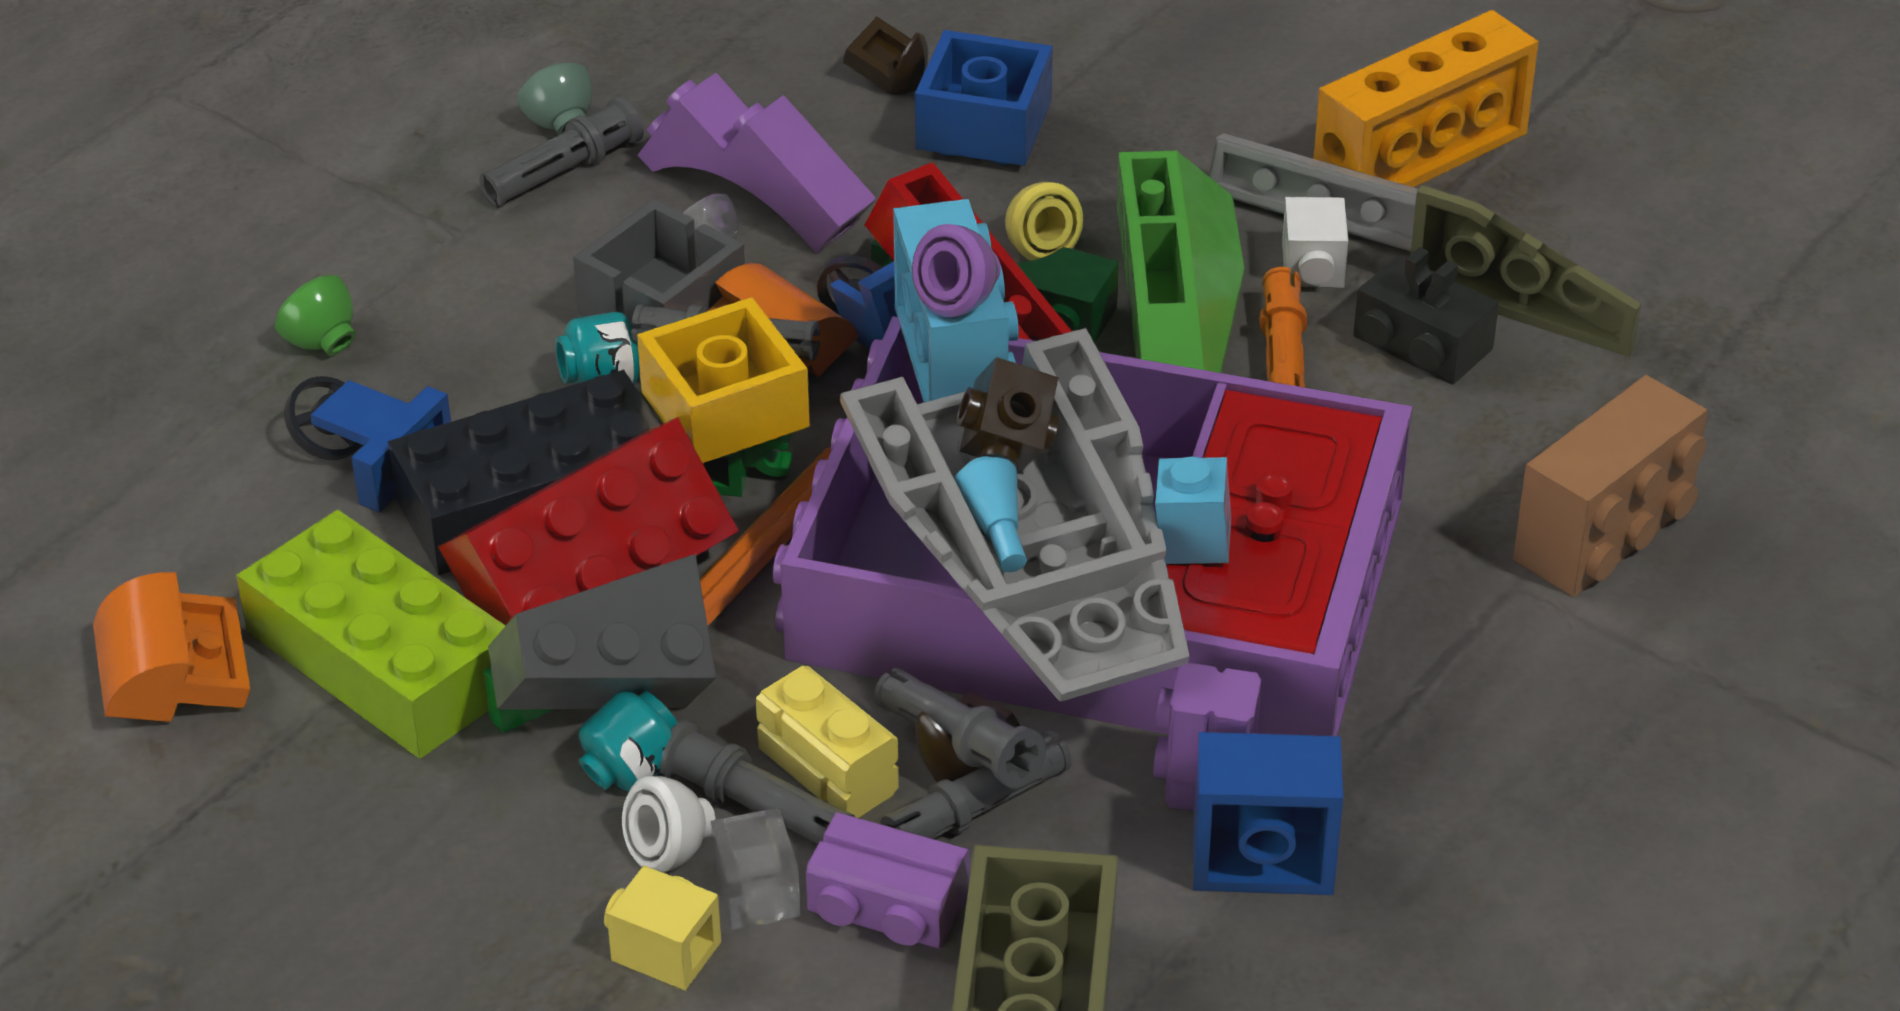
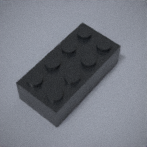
M624 369L607 375H600L591 380L548 393H541L525 400L489 411H482L466 418L433 428L419 430L413 434L387 441L395 498L438 575L451 572L438 546L660 424Z

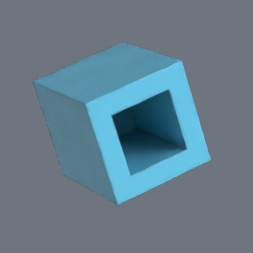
M1227 457L1159 459L1155 506L1158 529H1162L1166 546L1165 563H1229L1231 507Z

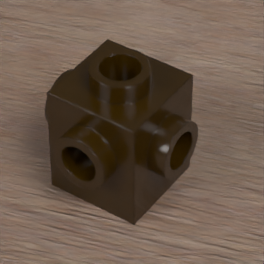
M996 357L975 379L974 387H969L961 400L956 420L957 426L964 428L959 452L978 458L984 456L1004 458L1012 462L1018 471H1022L1040 453H1048L1055 440L1059 424L1058 415L1051 414L1059 377Z

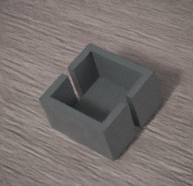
M653 199L573 256L578 313L583 316L610 312L623 313L631 322L633 328L641 329L642 324L632 323L633 312L638 304L688 310V307L693 304L706 306L709 311L722 297L715 282L731 269L745 264L744 244L705 224L695 229L693 218Z

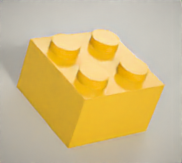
M753 297L637 334L642 394L663 423L676 417L679 418L702 463L810 427L808 368Z

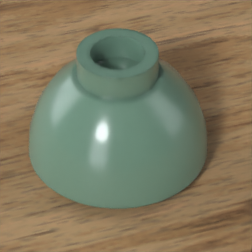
M572 62L556 63L530 76L520 88L516 102L523 114L531 122L542 128L555 130L557 135L565 132L566 125L572 118L578 115L586 117L593 96L592 80L587 68L581 64Z

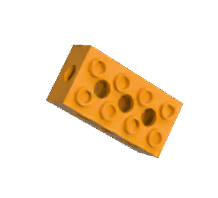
M1490 10L1320 87L1313 159L1410 187H1416L1527 134L1539 41L1494 10Z

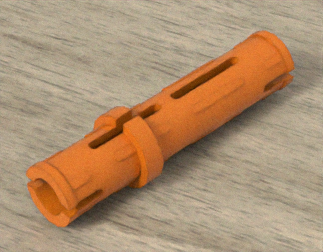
M1272 268L1263 277L1262 286L1265 308H1262L1259 316V326L1262 334L1266 337L1267 378L1269 382L1305 388L1302 333L1307 329V312L1300 303L1301 278L1298 272L1295 271L1291 275L1290 284L1291 268Z

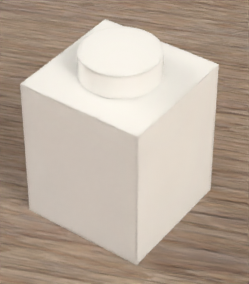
M1285 197L1282 250L1284 267L1291 268L1290 284L1291 275L1296 271L1301 278V287L1344 288L1348 249L1344 198Z

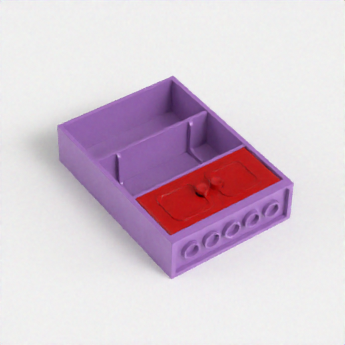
M893 316L883 339H874L868 355L865 379L857 378L852 390L903 377L916 404L924 403L899 319ZM1018 338L1016 341H1009L1008 352L1013 353L1017 364L1022 365L1025 344L1035 341ZM1099 352L1140 428L1143 441L1142 458L1146 473H1150L1154 491L1153 508L1156 521L1155 501L1159 459L1227 457L1231 507L1229 563L1166 564L1169 579H1173L1190 655L1188 663L1215 666L1218 672H1223L1226 668L1258 673L1259 678L1262 679L1257 734L1338 736L1403 502L1413 406ZM848 417L846 419L839 418L836 421L831 439V454L828 460L820 459L818 461L813 476L811 498L809 502L801 501L799 503L793 522L792 540L789 545H780L774 561L773 581L775 584H781L782 595L776 611L775 628L776 631L784 632L785 660L875 678H881L886 672L892 676L891 669L899 668L923 683L942 691L963 695L971 691L988 700L1168 734V730L1156 729L1157 707L1161 688L1174 689L1178 667L1060 702L889 504Z

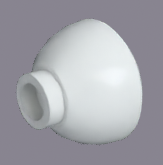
M662 776L642 777L631 787L623 806L622 829L627 848L641 867L645 865L663 873L672 871L688 862L700 848L703 839H708L713 834L715 829L713 807L705 798H697L691 789L679 781Z

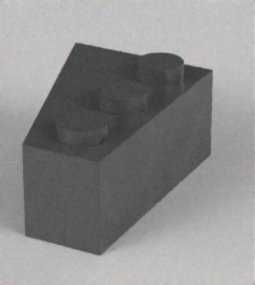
M696 554L517 613L488 646L497 709H600L621 691H628L638 696L647 691L659 699L668 709L687 708L716 679Z

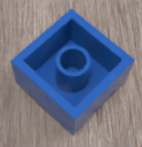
M943 30L915 92V149L937 152L944 156L957 155L990 160L1003 165L1016 164L1026 166L1052 102L1053 46Z
M1198 732L1193 814V891L1334 895L1343 807L1341 736Z

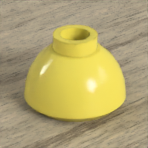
M1039 182L1020 190L1011 200L1005 216V229L1011 244L1019 254L1030 261L1048 256L1062 247L1073 249L1083 227V211L1077 196L1068 187L1053 182Z

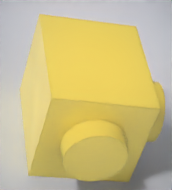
M643 865L626 889L619 888L612 895L605 911L604 925L608 928L611 961L685 991L721 943L718 894L698 887L683 877L670 876Z

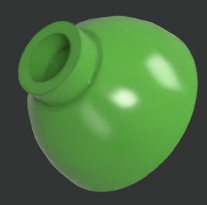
M323 275L305 283L291 294L280 307L276 315L275 331L284 340L296 347L307 350L323 349L328 356H334L344 351L356 337V332L351 327L354 311L348 287L341 277L337 275Z

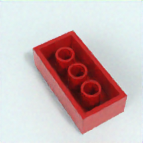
M676 417L643 432L438 546L466 599L506 626L517 613L693 554L697 556L739 530L679 418Z

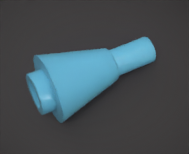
M984 456L973 459L956 474L954 480L976 524L985 536L991 540L1001 570L1004 572L1018 571L1025 566L1027 559L1017 533V469L1012 462L1004 458Z

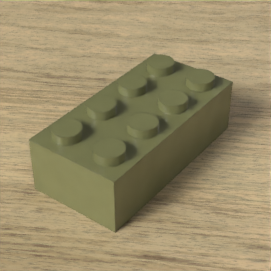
M974 845L952 1011H1106L1116 914L1118 856Z

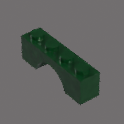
M874 238L871 243V260L882 267L894 262ZM1062 247L1043 258L1016 262L1071 331L1086 328L1095 344L1117 309L1119 261Z

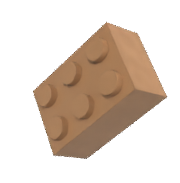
M1644 375L1528 462L1525 467L1513 561L1573 598L1594 581L1601 582L1612 573L1617 563L1635 549L1642 550L1647 547L1660 529L1674 518L1677 520L1682 519L1692 509L1698 496V488L1695 486L1698 464L1707 446V441L1703 436L1708 409L1650 376Z

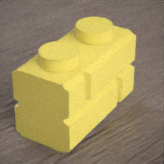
M802 665L763 689L756 697L757 720L760 722L757 727L758 748L820 800L827 801L840 810L850 812L856 818H859L892 797L898 790V766L895 765L898 760V738L809 666Z

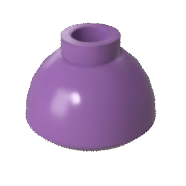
M953 224L938 225L930 229L919 241L912 262V276L917 294L927 308L944 317L964 315L982 305L990 296L1001 270L997 255L980 234L967 227Z

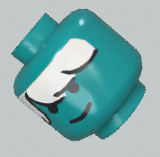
M610 312L574 318L567 323L564 335L557 336L555 340L557 366L564 384L572 383L574 385L623 369L632 383L636 384L640 372L638 343H635L632 339L631 329H633V326L626 315L619 312Z
M621 691L603 705L580 728L578 736L585 754L578 760L585 773L602 789L607 790L612 784H615L629 792L633 784L640 778L657 776L660 773L662 756L671 738V729L678 722L668 708L650 692L644 691L638 696L628 691Z

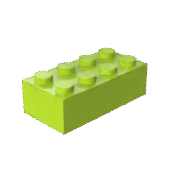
M337 509L236 575L246 632L417 758H423L488 712L483 670L491 666L488 646L503 630L505 625Z

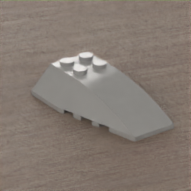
M1086 328L1025 344L1023 366L1059 377L1051 414L1058 415L1059 424L1055 440L1048 453H1040L1022 471L1017 470V533L1027 562L1023 568L1015 572H1004L1001 570L991 540L985 536L976 524L954 480L956 474L968 462L978 458L959 452L964 428L957 426L956 420L965 392L916 404L904 378L900 377L841 393L840 403L889 504L1060 702L1188 664L1190 655L1173 579H1169L1165 563L1166 546L1162 529H1158L1153 508L1154 491L1150 473H1146L1142 458L1143 441L1140 428Z

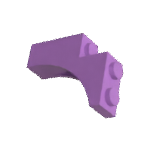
M714 73L698 85L693 80L685 82L667 99L666 103L670 109L659 115L648 126L646 131L651 137L638 154L652 172L669 167H691L711 172L738 184L779 214L816 254L850 230L877 199L784 95L766 108L759 102L748 108L717 73Z

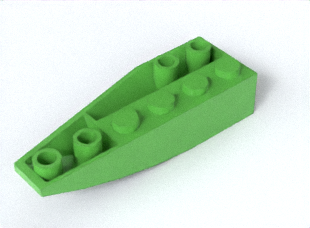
M1178 151L1119 152L1117 214L1136 359L1222 373L1244 278V262L1233 197Z

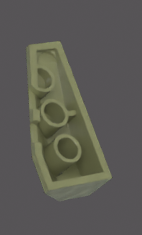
M1423 185L1420 186L1416 193L1410 254L1419 247L1429 251L1427 264L1429 269L1434 272L1447 261L1457 264L1458 271L1455 281L1498 301V315L1630 357L1634 351L1641 303L1481 204Z

